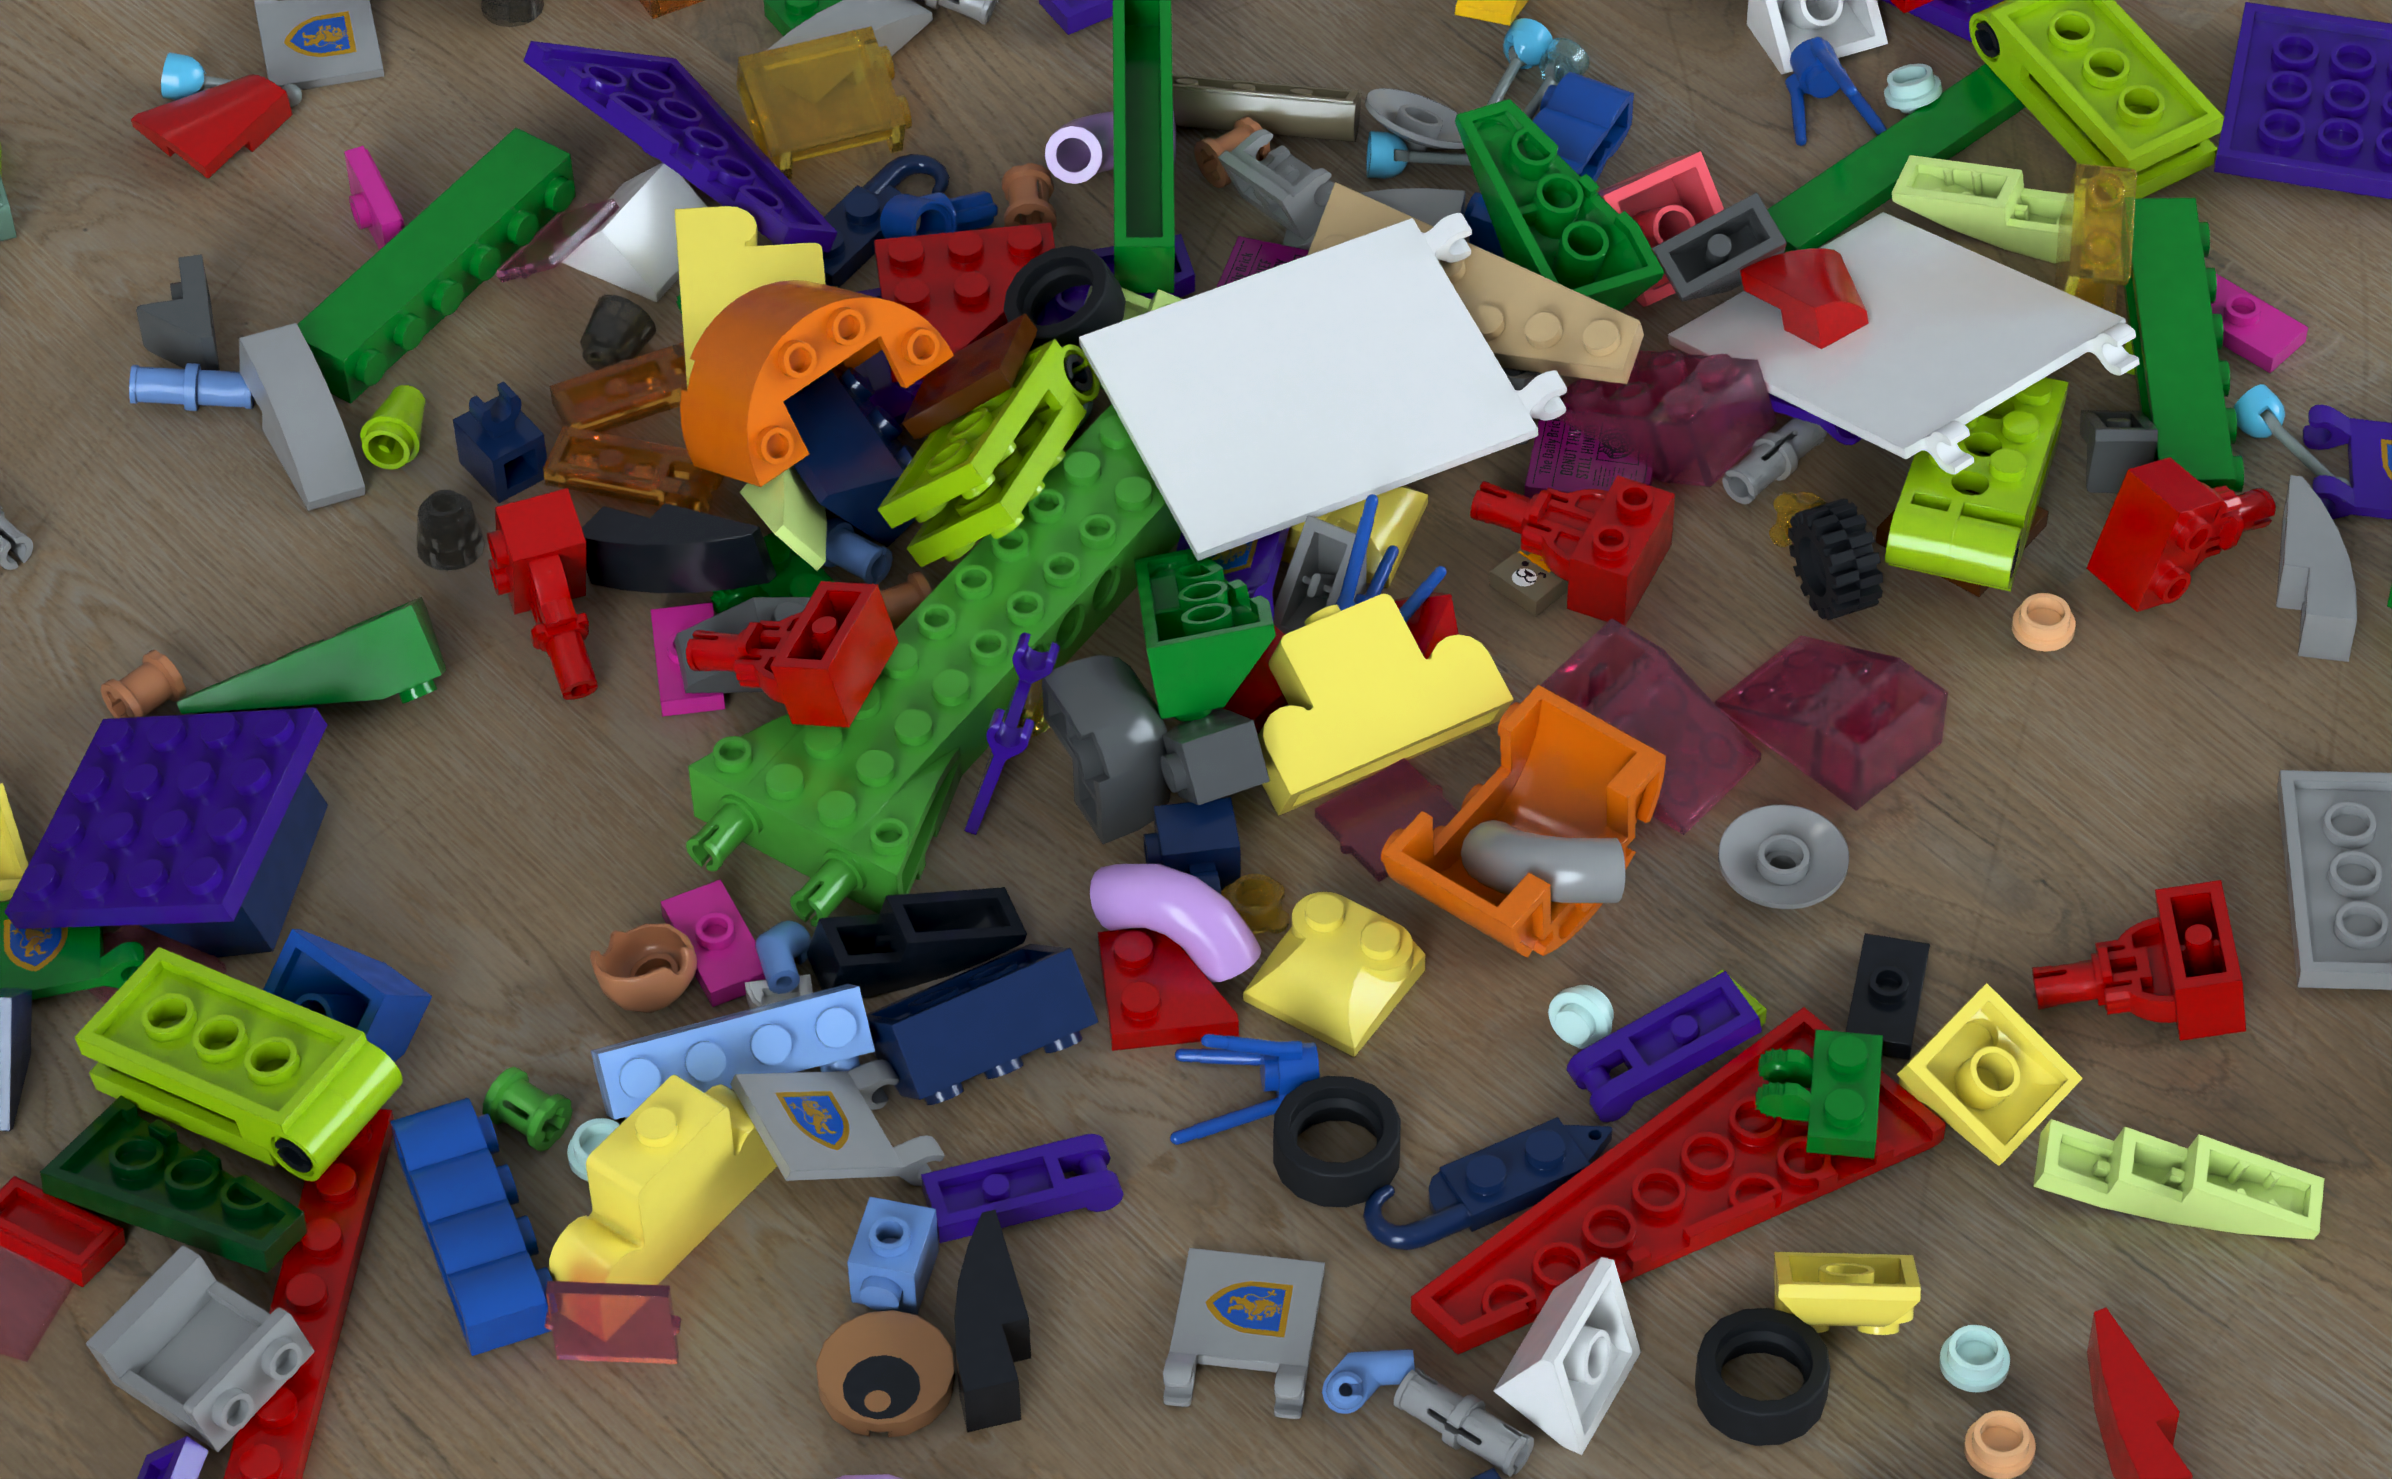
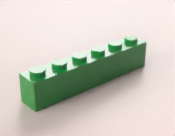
M1113 0L1114 276L1122 288L1134 293H1156L1158 289L1166 293H1174L1175 222L1171 0Z
M514 128L297 325L314 355L330 393L351 404L368 387L378 383L384 373L405 353L416 348L423 337L442 319L454 313L461 302L480 284L491 279L498 268L517 250L528 245L535 234L554 216L565 211L576 197L571 154L523 130Z
M2196 198L2124 199L2117 242L2128 325L2136 332V337L2131 340L2133 355L2138 357L2140 362L2138 366L2134 367L2139 408L2158 429V442L2154 462L2171 457L2198 481L2205 483L2211 488L2227 486L2234 493L2242 492L2244 485L2243 458L2241 455L2233 456L2231 444H2235L2237 437V415L2235 408H2226L2224 397H2228L2230 391V367L2227 360H2219L2218 350H2221L2223 345V319L2221 314H2212L2211 304H2214L2216 300V271L2214 267L2206 268L2204 258H2208L2210 250L2208 222H2199Z

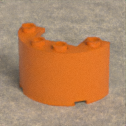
M789 280L763 285L740 296L725 307L703 332L693 350L690 359L695 362L690 375L688 389L681 390L680 403L681 426L688 454L695 467L762 487L810 454L783 401L835 366L841 371H846L849 367L854 369L881 350H883L900 386L904 388L914 384L952 358L954 354L941 334L925 318L901 304L810 281Z
M1538 684L1521 703H1513L1503 714L1498 725L1501 766L1484 785L1478 783L1468 792L1462 803L1461 810L1446 826L1440 825L1433 830V817L1421 811L1405 829L1399 828L1390 835L1381 853V861L1384 863L1386 872L1395 882L1529 958L1532 950L1544 956L1561 947L1581 930L1603 903L1552 902L1551 885L1530 872L1509 895L1484 886L1472 878L1462 864L1461 849L1463 841L1470 830L1482 822L1497 820L1506 822L1521 831L1545 836L1617 838L1624 852L1626 870L1636 853L1627 847L1635 838V824L1638 819L1644 823L1650 822L1660 795L1666 765V755Z

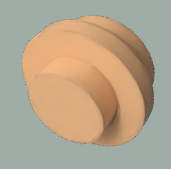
M2037 593L2027 597L2014 612L2012 620V631L2015 638L2030 649L2044 652L2055 651L2068 645L2074 637L2076 627L2075 617L2068 603L2061 597L2050 593Z
M2002 1410L1991 1411L1981 1416L1968 1429L1964 1442V1453L1969 1464L1977 1472L1994 1479H2011L2026 1472L2033 1463L2036 1450L2035 1438L2026 1422L2018 1415Z

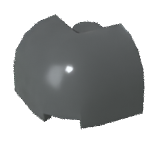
M1096 655L1053 669L1051 674L1042 678L1044 718L1072 758L1074 802L1102 844L1138 831L1154 821V806L1167 805L1170 801L1171 790L1165 781L1161 768V756L1167 754L1162 735L1168 731L1164 720L1160 718L1157 704L1131 666L1118 657Z

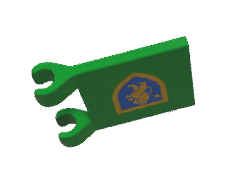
M10 900L0 902V988L32 989V1000L101 986L119 989L145 961L144 948L138 942L122 943L104 955L103 926L15 928L4 913Z

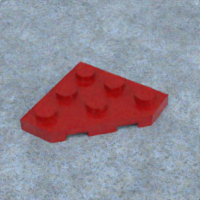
M1052 223L874 240L881 299L901 304L925 318L941 334L954 354L1008 323L1003 310L1006 291L1016 273L1030 260L1055 248ZM890 366L892 382H898Z

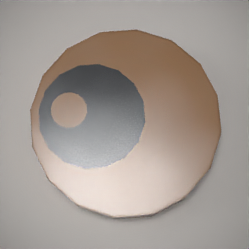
M895 1310L862 1314L841 1324L824 1341L816 1362L819 1398L830 1417L849 1431L869 1437L870 1431L878 1433L888 1432V1438L906 1436L930 1425L947 1408L953 1393L955 1370L952 1348L940 1329L918 1315Z

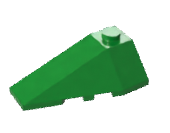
M1507 99L1456 115L1455 124L1506 260L1618 311L1662 279L1664 270L1639 224L1625 211L1618 214L1598 194L1600 186L1590 176L1584 174L1580 177L1557 154L1558 145L1514 102Z
M1191 549L1134 559L1146 650L1160 718L1174 717L1179 721H1193L1206 717L1212 712V709L1225 707L1276 636L1270 602L1261 595L1250 598L1247 585L1239 579L1228 582L1224 577L1223 567L1209 557L1197 561Z
M419 597L347 627L345 630L335 634L336 636L325 641L322 639L307 644L277 658L276 661L267 665L264 663L185 696L176 703L181 714L382 700L397 693L402 704L437 690L433 679L441 676L446 671V667L423 598Z

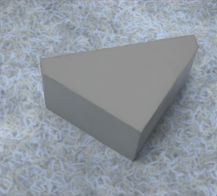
M1307 516L1274 607L1273 623L1284 634L1306 626L1304 621L1309 616L1325 607L1336 604L1341 593L1356 533L1316 517ZM1367 550L1354 598L1356 594L1365 595Z

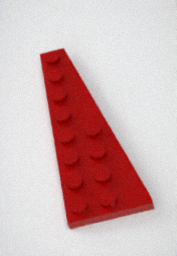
M1803 1007L1412 1295L1411 1313L1459 1355L1534 1322L1554 1288L1601 1257L1614 1260L1622 1284L1929 1150L1944 1140L1946 1123L1881 1070L1874 1159L1806 1153L1808 1121L1786 1120L1781 1117L1774 1118L1772 1116L1766 1117V1114H1760V1110L1756 1109L1757 1105H1755L1758 1087H1762L1763 1084H1769V1081L1763 1080V1077L1759 1076L1758 1063L1761 1054H1765V1051H1771L1772 1048L1774 1050L1781 1048L1783 1051L1794 1049L1803 1051L1813 1059L1815 1030L1833 1031Z

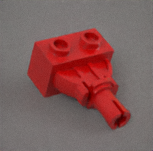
M2171 457L2130 468L2126 473L2086 569L2136 612L2165 603H2173L2188 589L2191 582L2190 572L2202 563L2205 558L2220 554L2222 549L2225 551L2235 547L2242 532L2268 526L2272 521L2269 517L2275 515L2276 504L2269 492L2262 488H2255L2240 495H2236L2227 486L2211 488L2205 483L2198 481Z
M1617 475L1609 491L1583 489L1564 493L1548 487L1547 490L1543 489L1539 494H1534L1532 498L1483 481L1480 485V490L1476 491L1473 498L1470 516L1473 520L1493 524L1521 534V550L1541 556L1546 566L1555 575L1568 581L1567 609L1625 628L1672 545L1675 493Z
M565 488L495 507L496 531L487 533V539L492 559L488 560V566L496 594L500 596L508 593L514 615L531 610L536 623L531 629L533 647L547 652L548 657H550L563 698L575 700L594 693L598 688V683L584 643L589 634V621L586 613L576 614L571 600L586 596V540L569 489Z
M820 581L804 610L781 621L760 620V622H750L747 628L743 629L739 634L704 630L694 631L692 634L694 639H689L687 643L686 659L689 667L694 671L735 672L740 686L761 688L769 698L785 704L792 724L849 728L899 642L878 584Z
M2217 880L2155 889L2157 917L2133 925L2118 940L2095 943L2096 953L2091 954V960L2056 966L2032 967L2038 1010L2057 1007L2058 1005L2097 1000L2098 1006L2105 1005L2107 1015L2130 1012L2148 1021L2159 1023L2176 1022L2180 1041L2245 1032L2246 1018L2243 980L2222 881Z

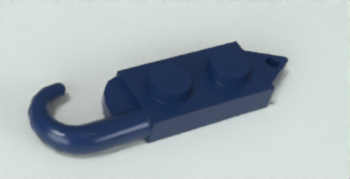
M909 154L899 156L887 163L863 187L857 185L831 209L824 218L838 233L830 253L823 252L826 285L840 288L875 254L874 240L886 239L880 226L882 210L891 198L901 194L895 188L905 178L913 174L930 175L935 179L932 193L941 192L944 194L948 189L950 178L946 167L935 158L926 155Z
M1556 1117L1439 1167V1172L1432 1177L1428 1189L1429 1205L1433 1214L1406 1225H1395L1384 1219L1382 1206L1395 1193L1392 1185H1385L1374 1191L1365 1203L1363 1217L1367 1230L1378 1242L1390 1248L1402 1250L1425 1247L1466 1228H1469L1471 1232L1536 1205L1597 1160L1612 1140V1127L1563 1125L1560 1119Z

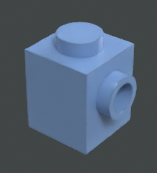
M869 1197L847 1261L851 1302L866 1305L876 1311L895 1310L918 1315L939 1252L936 1209Z

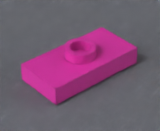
M360 146L344 151L351 191L349 203L358 228L360 230L369 228L380 250L405 228L404 220L368 149Z
M2216 274V300L2214 304H2211L2212 314L2222 315L2223 346L2271 373L2305 343L2308 327Z
M713 602L651 609L662 717L725 709L723 693H685L674 642L677 633L714 616Z
M721 879L660 902L662 917L666 924H670L686 934L694 947L697 957L695 977L712 1007L746 995L745 982L766 980L755 948L756 942Z

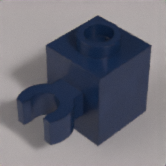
M504 381L497 384L499 396L484 403L476 395L470 399L469 411L453 419L459 462L498 504L550 477L544 434L521 411V399Z
M1231 797L1216 799L1201 805L1186 802L1154 806L1155 833L1143 834L1146 864H1161L1196 876L1220 894L1221 890L1241 888L1240 841Z

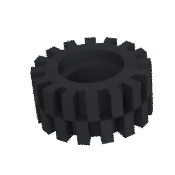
M1843 498L1795 513V516H1792L1790 519L1792 527L1788 528V537L1794 543V545L1789 546L1790 555L1796 558L1797 565L1793 566L1796 577L1801 576L1803 581L1800 588L1804 596L1810 595L1809 605L1813 611L1818 610L1819 617L1822 619L1827 618L1828 621L1876 606L1879 603L1878 598H1882L1883 593L1879 586L1880 583H1883V573L1877 569V564L1881 563L1879 552L1873 551L1872 543L1875 542L1872 532H1866L1865 530L1866 519L1863 514L1857 515V506L1853 502L1848 503V499Z

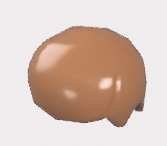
M645 923L625 933L615 930L611 933L609 946L603 955L595 950H592L590 954L595 976L604 995L622 1009L635 1012L653 1013L675 1002L687 989L697 969V957L690 939L686 934L670 924Z

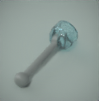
M1555 38L1542 53L1539 71L1544 82L1523 110L1530 119L1533 118L1540 108L1543 96L1550 85L1557 86L1560 80L1569 72L1583 76L1590 65L1589 57L1580 45L1566 38Z

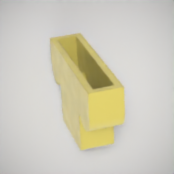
M718 206L675 209L687 389L695 362L690 357L697 342L713 319L737 298L758 287L779 281L801 280L826 285L823 252L820 244L797 243L758 246L757 224L754 217L748 211L738 207Z
M1388 594L1377 595L1342 611L1338 605L1325 607L1309 616L1304 621L1306 626L1285 634L1269 660V668L1289 706L1280 707L1271 713L1258 734L1270 782L1262 785L1275 811L1280 816L1500 721L1514 699L1487 649L1481 642L1470 636L1458 634L1444 638L1437 643L1429 658L1425 659L1394 599Z
M672 1075L591 1152L586 1160V1170L592 1212L589 1216L585 1215L577 1218L566 1227L553 1246L549 1258V1272L555 1286L559 1306L607 1336L777 1167L733 1090L719 1084L711 1087L704 1093L677 1075Z

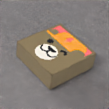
M1521 547L1490 570L1489 586L1535 617L1568 591V581L1555 575L1546 566L1541 556L1523 551Z

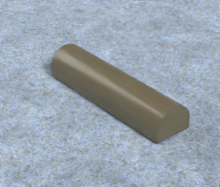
M1172 74L1173 111L1176 126L1231 131L1234 129V124L1237 120L1248 116L1273 135L1356 142L1362 96L1359 90Z

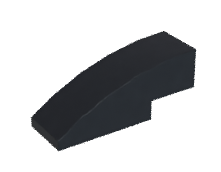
M665 503L650 518L603 506L582 527L586 540V571L591 584L648 593H700L770 583L777 576L759 526Z
M1005 887L888 895L885 897L880 914L819 918L806 955L822 990L851 984L859 986L862 998L915 987L986 962L1023 944L1027 932Z
M996 1210L982 1212L969 1241L957 1287L954 1315L959 1397L967 1432L1021 1420L1019 1379L1014 1362L1031 1359L1029 1316Z

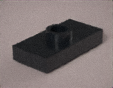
M1865 933L1846 1032L1883 1035L1882 1055L1910 1060L1930 944Z

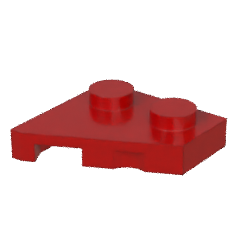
M1147 928L1098 932V950L1112 1051L1201 1042V1038L1205 1034L1239 1037V1020L1236 1011L1181 946L1172 939Z

